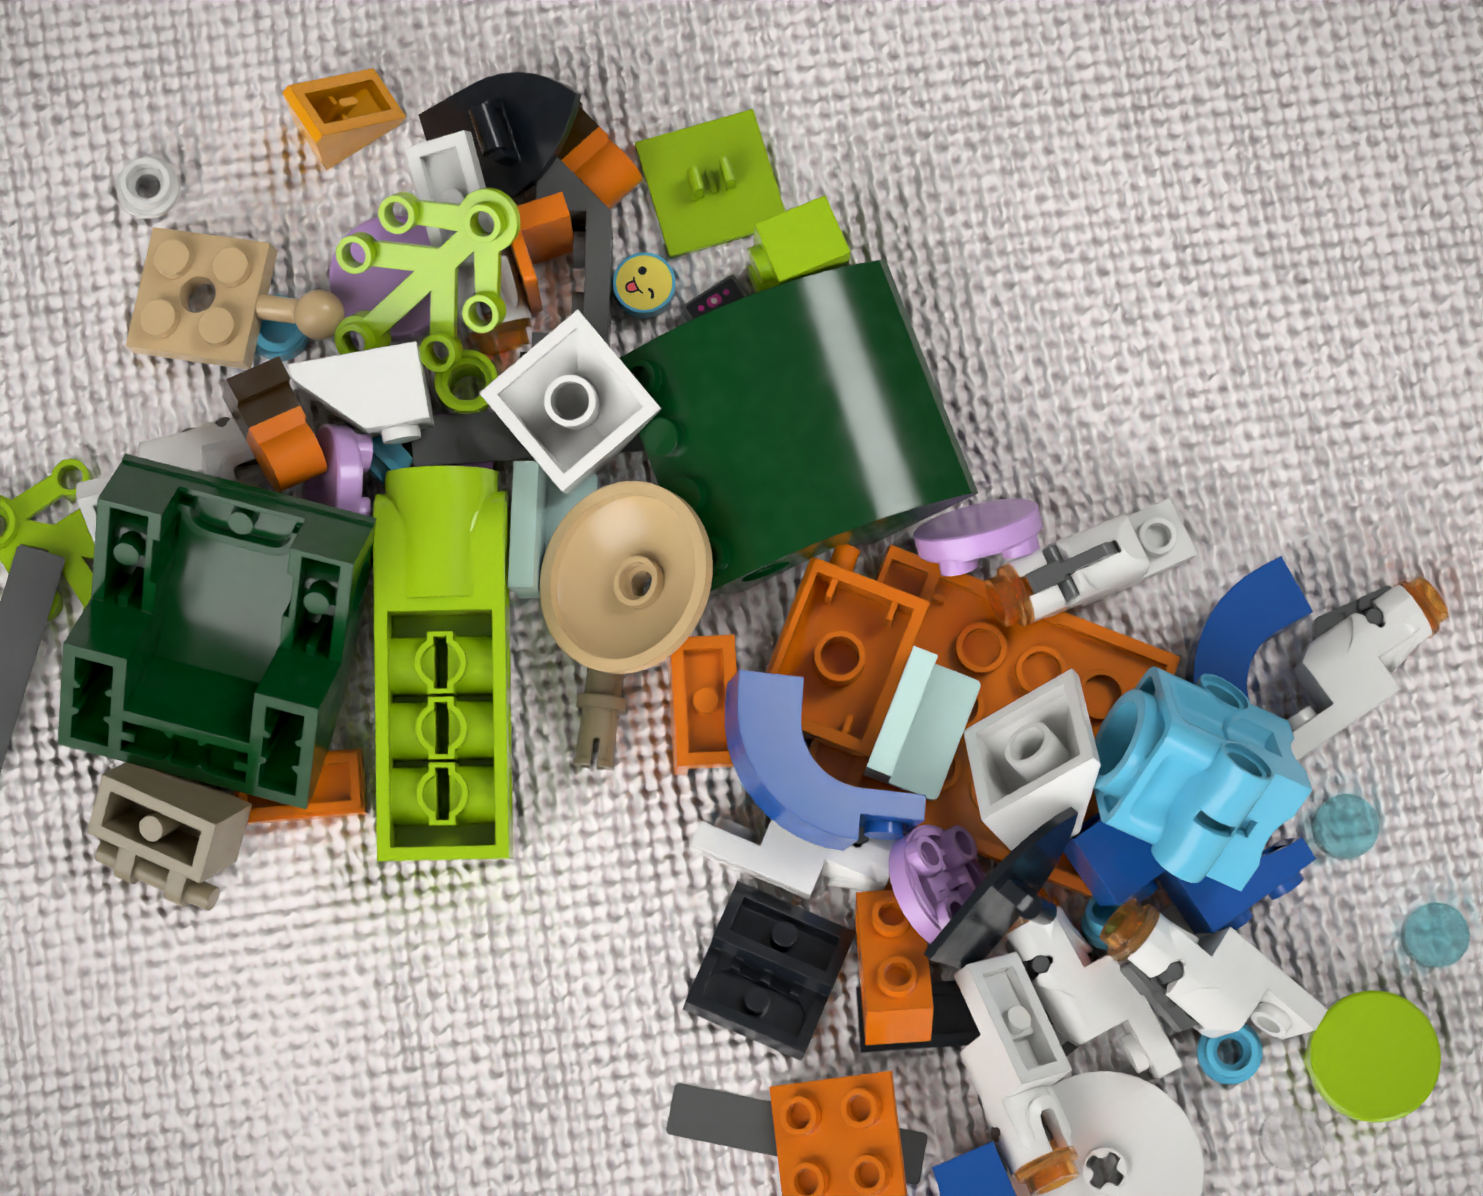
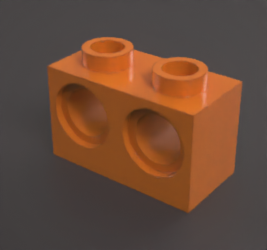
M893 890L856 892L855 931L865 1045L931 1041L934 1007L929 959L923 954L927 949V941L918 934L907 920Z

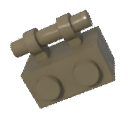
M126 762L102 774L87 833L102 839L97 847L95 860L113 868L115 877L130 884H136L139 881L164 891V898L181 907L191 903L206 911H210L219 898L220 888L204 880L237 861L252 804L206 783Z

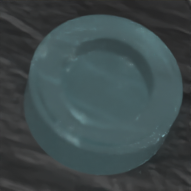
M1340 794L1326 800L1317 808L1311 822V833L1315 844L1324 854L1338 860H1350L1363 855L1373 847L1379 834V820L1374 808L1366 800L1352 794Z
M1434 902L1422 905L1407 915L1401 927V943L1405 953L1413 962L1425 968L1437 969L1454 964L1465 954L1469 945L1470 932L1465 918L1457 909L1448 904Z

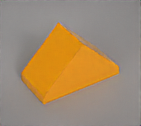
M374 68L291 84L282 92L294 123L326 171L393 130L407 118Z

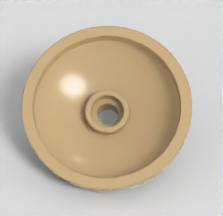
M624 481L610 484L592 492L578 502L566 514L553 533L544 555L540 574L542 613L546 625L558 646L578 663L611 674H627L642 671L655 666L673 654L687 640L697 626L706 607L713 575L712 551L708 535L699 516L677 494L661 486L642 481ZM652 577L651 586L648 592L644 594L645 583Z

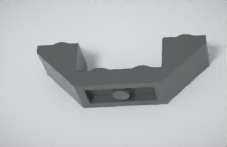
M557 157L540 180L525 192V203L563 192L571 217L572 229H586V231H574L573 267L574 269H585L584 292H572L571 315L578 309L610 347L614 231L612 211ZM532 332L531 348L549 333ZM520 352L519 359L527 352Z

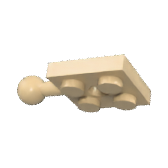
M153 227L126 347L137 354L248 370L252 368L262 319L291 324L296 323L298 329L305 336L315 340H325L335 335L337 326L345 319V311L340 299L327 290L317 289L309 291L299 300L268 295L278 252L271 243ZM204 284L214 285L216 295L212 305L202 312H190L188 301L194 289Z

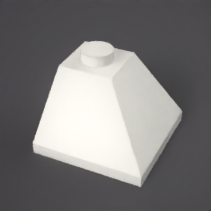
M578 309L479 393L562 492L568 494L574 492L613 459L661 410V407Z
M416 341L288 364L290 378L304 397L364 434L370 435L371 438L382 436L383 444H400L421 438L420 429L434 427L427 367L422 363Z
M1071 668L963 731L981 820L1011 851L1039 827L1069 807L1074 808L1078 812L1071 837L1080 832L1101 763L1080 678Z

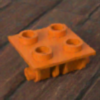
M892 1071L769 1087L782 1196H908Z

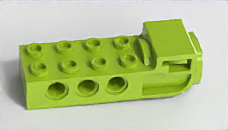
M419 466L387 471L385 474V493L375 495L373 517L377 518L373 541L377 861L514 859L510 594L508 588L511 526L510 498L506 491H498V472L492 469L470 466Z

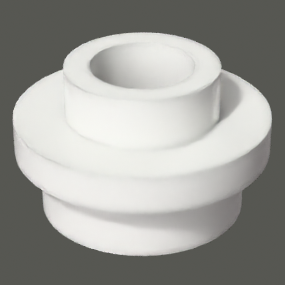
M143 156L130 161L124 166L117 178L116 191L121 204L129 213L136 217L151 219L160 217L173 208L179 197L180 182L175 170L169 163L158 157ZM156 181L160 183V189L155 196L144 198L139 195V189L143 183Z

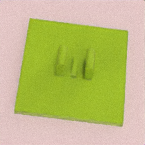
M753 109L635 142L637 154L670 259L753 236L755 223L785 212Z

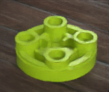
M1377 990L1361 991L1347 995L1326 1008L1328 1010L1317 1029L1311 1031L1309 1035L1307 1049L1304 1054L1305 1067L1322 1099L1340 1114L1357 1121L1369 1123L1397 1120L1419 1108L1433 1091L1441 1066V1051L1438 1037L1425 1014L1407 999L1390 992Z

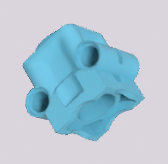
M1153 666L1149 668L1135 689L1127 691L1115 702L1103 720L1095 738L1101 766L1093 789L1101 821L1152 844L1151 852L1155 860L1172 875L1190 883H1199L1207 876L1242 891L1259 867L1262 851L1268 839L1283 823L1295 816L1313 789L1306 770L1292 753L1291 743L1294 740V736L1289 722L1251 704L1240 689L1213 674H1203L1196 684H1192L1158 667Z

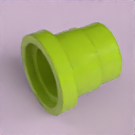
M466 349L463 350L462 358L456 365L444 372H435V389L440 401L448 409L458 414L485 412L490 405L481 395L472 400H460L452 395L454 384L462 377H479L486 383L485 387L498 377L494 364L487 356L478 351ZM449 355L446 356L443 360H444V361H447L448 358H449Z

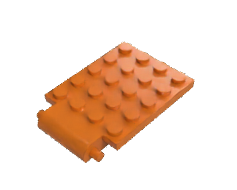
M845 544L834 548L829 562L818 558L809 559L765 673L804 677L801 714L802 733L805 739L811 741L808 747L811 756L827 774L842 783L854 787L909 793L863 774L913 646L937 654L938 657L935 664L980 682L981 687L965 729L1072 668L1080 678L1094 739L1103 720L1115 702L1127 691L1135 689L1149 668L1155 666L1175 675L1181 657L1064 611L1031 623L1019 610L1021 605L1028 603V597L966 573L955 576H942L938 563L927 562L917 554L893 545L887 547L875 579L867 578L853 572L861 551L854 546ZM963 732L940 794L935 801L926 799L925 819L918 826L934 825L948 830L955 825H959L965 828L973 837L977 847V854L1000 863L1011 850L981 820ZM1094 789L1083 822L1099 811ZM1063 852L1047 882L1088 898L1091 897V892Z

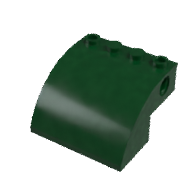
M876 260L831 269L754 293L690 320L619 357L661 407V410L639 432L658 485L684 499L693 508L705 527L713 560V575L709 595L744 592L838 545L874 544L978 494L887 261Z
M125 453L121 463L99 495L97 501L91 599L63 643L57 744L307 809L332 740L354 658L367 593L377 518Z

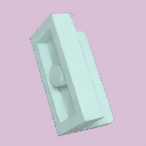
M536 461L513 462L508 588L519 598H540V574L547 546L566 514L583 498L599 489L600 479L596 474L592 475L574 492L568 494L562 492Z
M913 646L863 775L909 793L926 795L927 800L935 801L942 789L981 684L974 678L935 664L938 657L937 654Z

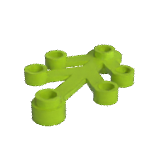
M495 188L475 190L468 194L461 204L419 200L413 194L404 191L397 192L381 202L378 209L379 221L391 233L402 234L417 225L457 231L441 247L375 240L372 235L366 232H355L338 243L336 259L340 267L348 273L359 274L372 267L414 271L372 311H358L339 323L334 339L340 355L360 351L351 340V331L358 332L363 337L365 343L364 350L390 346V329L431 292L430 335L421 342L419 347L422 363L434 372H444L456 365L463 355V345L457 336L458 267L473 253L475 295L467 299L463 305V320L471 330L477 333L489 332L504 321L506 305L501 298V253L503 249L510 246L516 240L520 231L521 221L516 203L506 193ZM395 202L401 203L407 209L408 220L406 223L398 221L394 216L393 206ZM480 211H484L492 217L494 221L492 233L484 231L478 221ZM353 242L359 244L364 249V263L357 262L353 258L350 250ZM479 301L486 303L491 308V322L484 321L479 317L476 309ZM435 341L442 342L449 351L447 361L441 360L436 356L433 348Z
M65 459L54 467L52 475L12 500L0 495V518L5 519L6 522L5 531L0 535V561L9 574L16 549L19 545L46 550L51 554L62 556L65 559L62 574L82 603L84 610L91 599L93 572L84 558L94 560L95 544L80 508L54 525L30 520L62 497L68 500H76V488L64 489L62 486V478L68 471H81L83 475L82 482L93 479L90 470L81 461ZM58 589L56 590L47 622L55 619L63 609V597Z

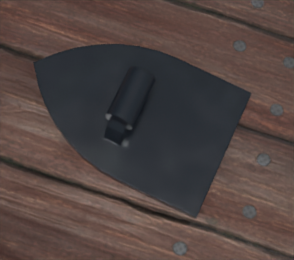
M524 72L500 73L467 86L418 115L426 141L463 130L471 132L486 188L498 189L506 193L513 200L540 180L561 152L571 132L582 94L567 84L543 75Z
M1069 807L1047 821L1015 847L981 882L923 954L932 961L962 969L967 964L984 960L1020 916L1040 925H1047L1053 922L1057 915L1056 905L1053 901L1041 897L1038 892L1062 856L1075 827L1078 812L1074 808Z

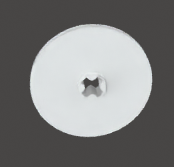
M1112 1071L1082 1073L1064 1079L1052 1086L1071 1129L1070 1138L1074 1149L1056 1162L1037 1170L1035 1165L1029 1166L1025 1172L1017 1176H1011L1006 1165L1007 1174L1017 1196H1202L1204 1185V1161L1200 1142L1193 1125L1180 1106L1168 1094L1148 1081L1129 1074ZM1109 1152L1115 1153L1120 1158L1116 1168L1124 1175L1122 1182L1118 1186L1107 1182L1101 1189L1094 1187L1090 1183L1094 1172L1086 1166L1088 1160L1093 1155L1104 1159Z

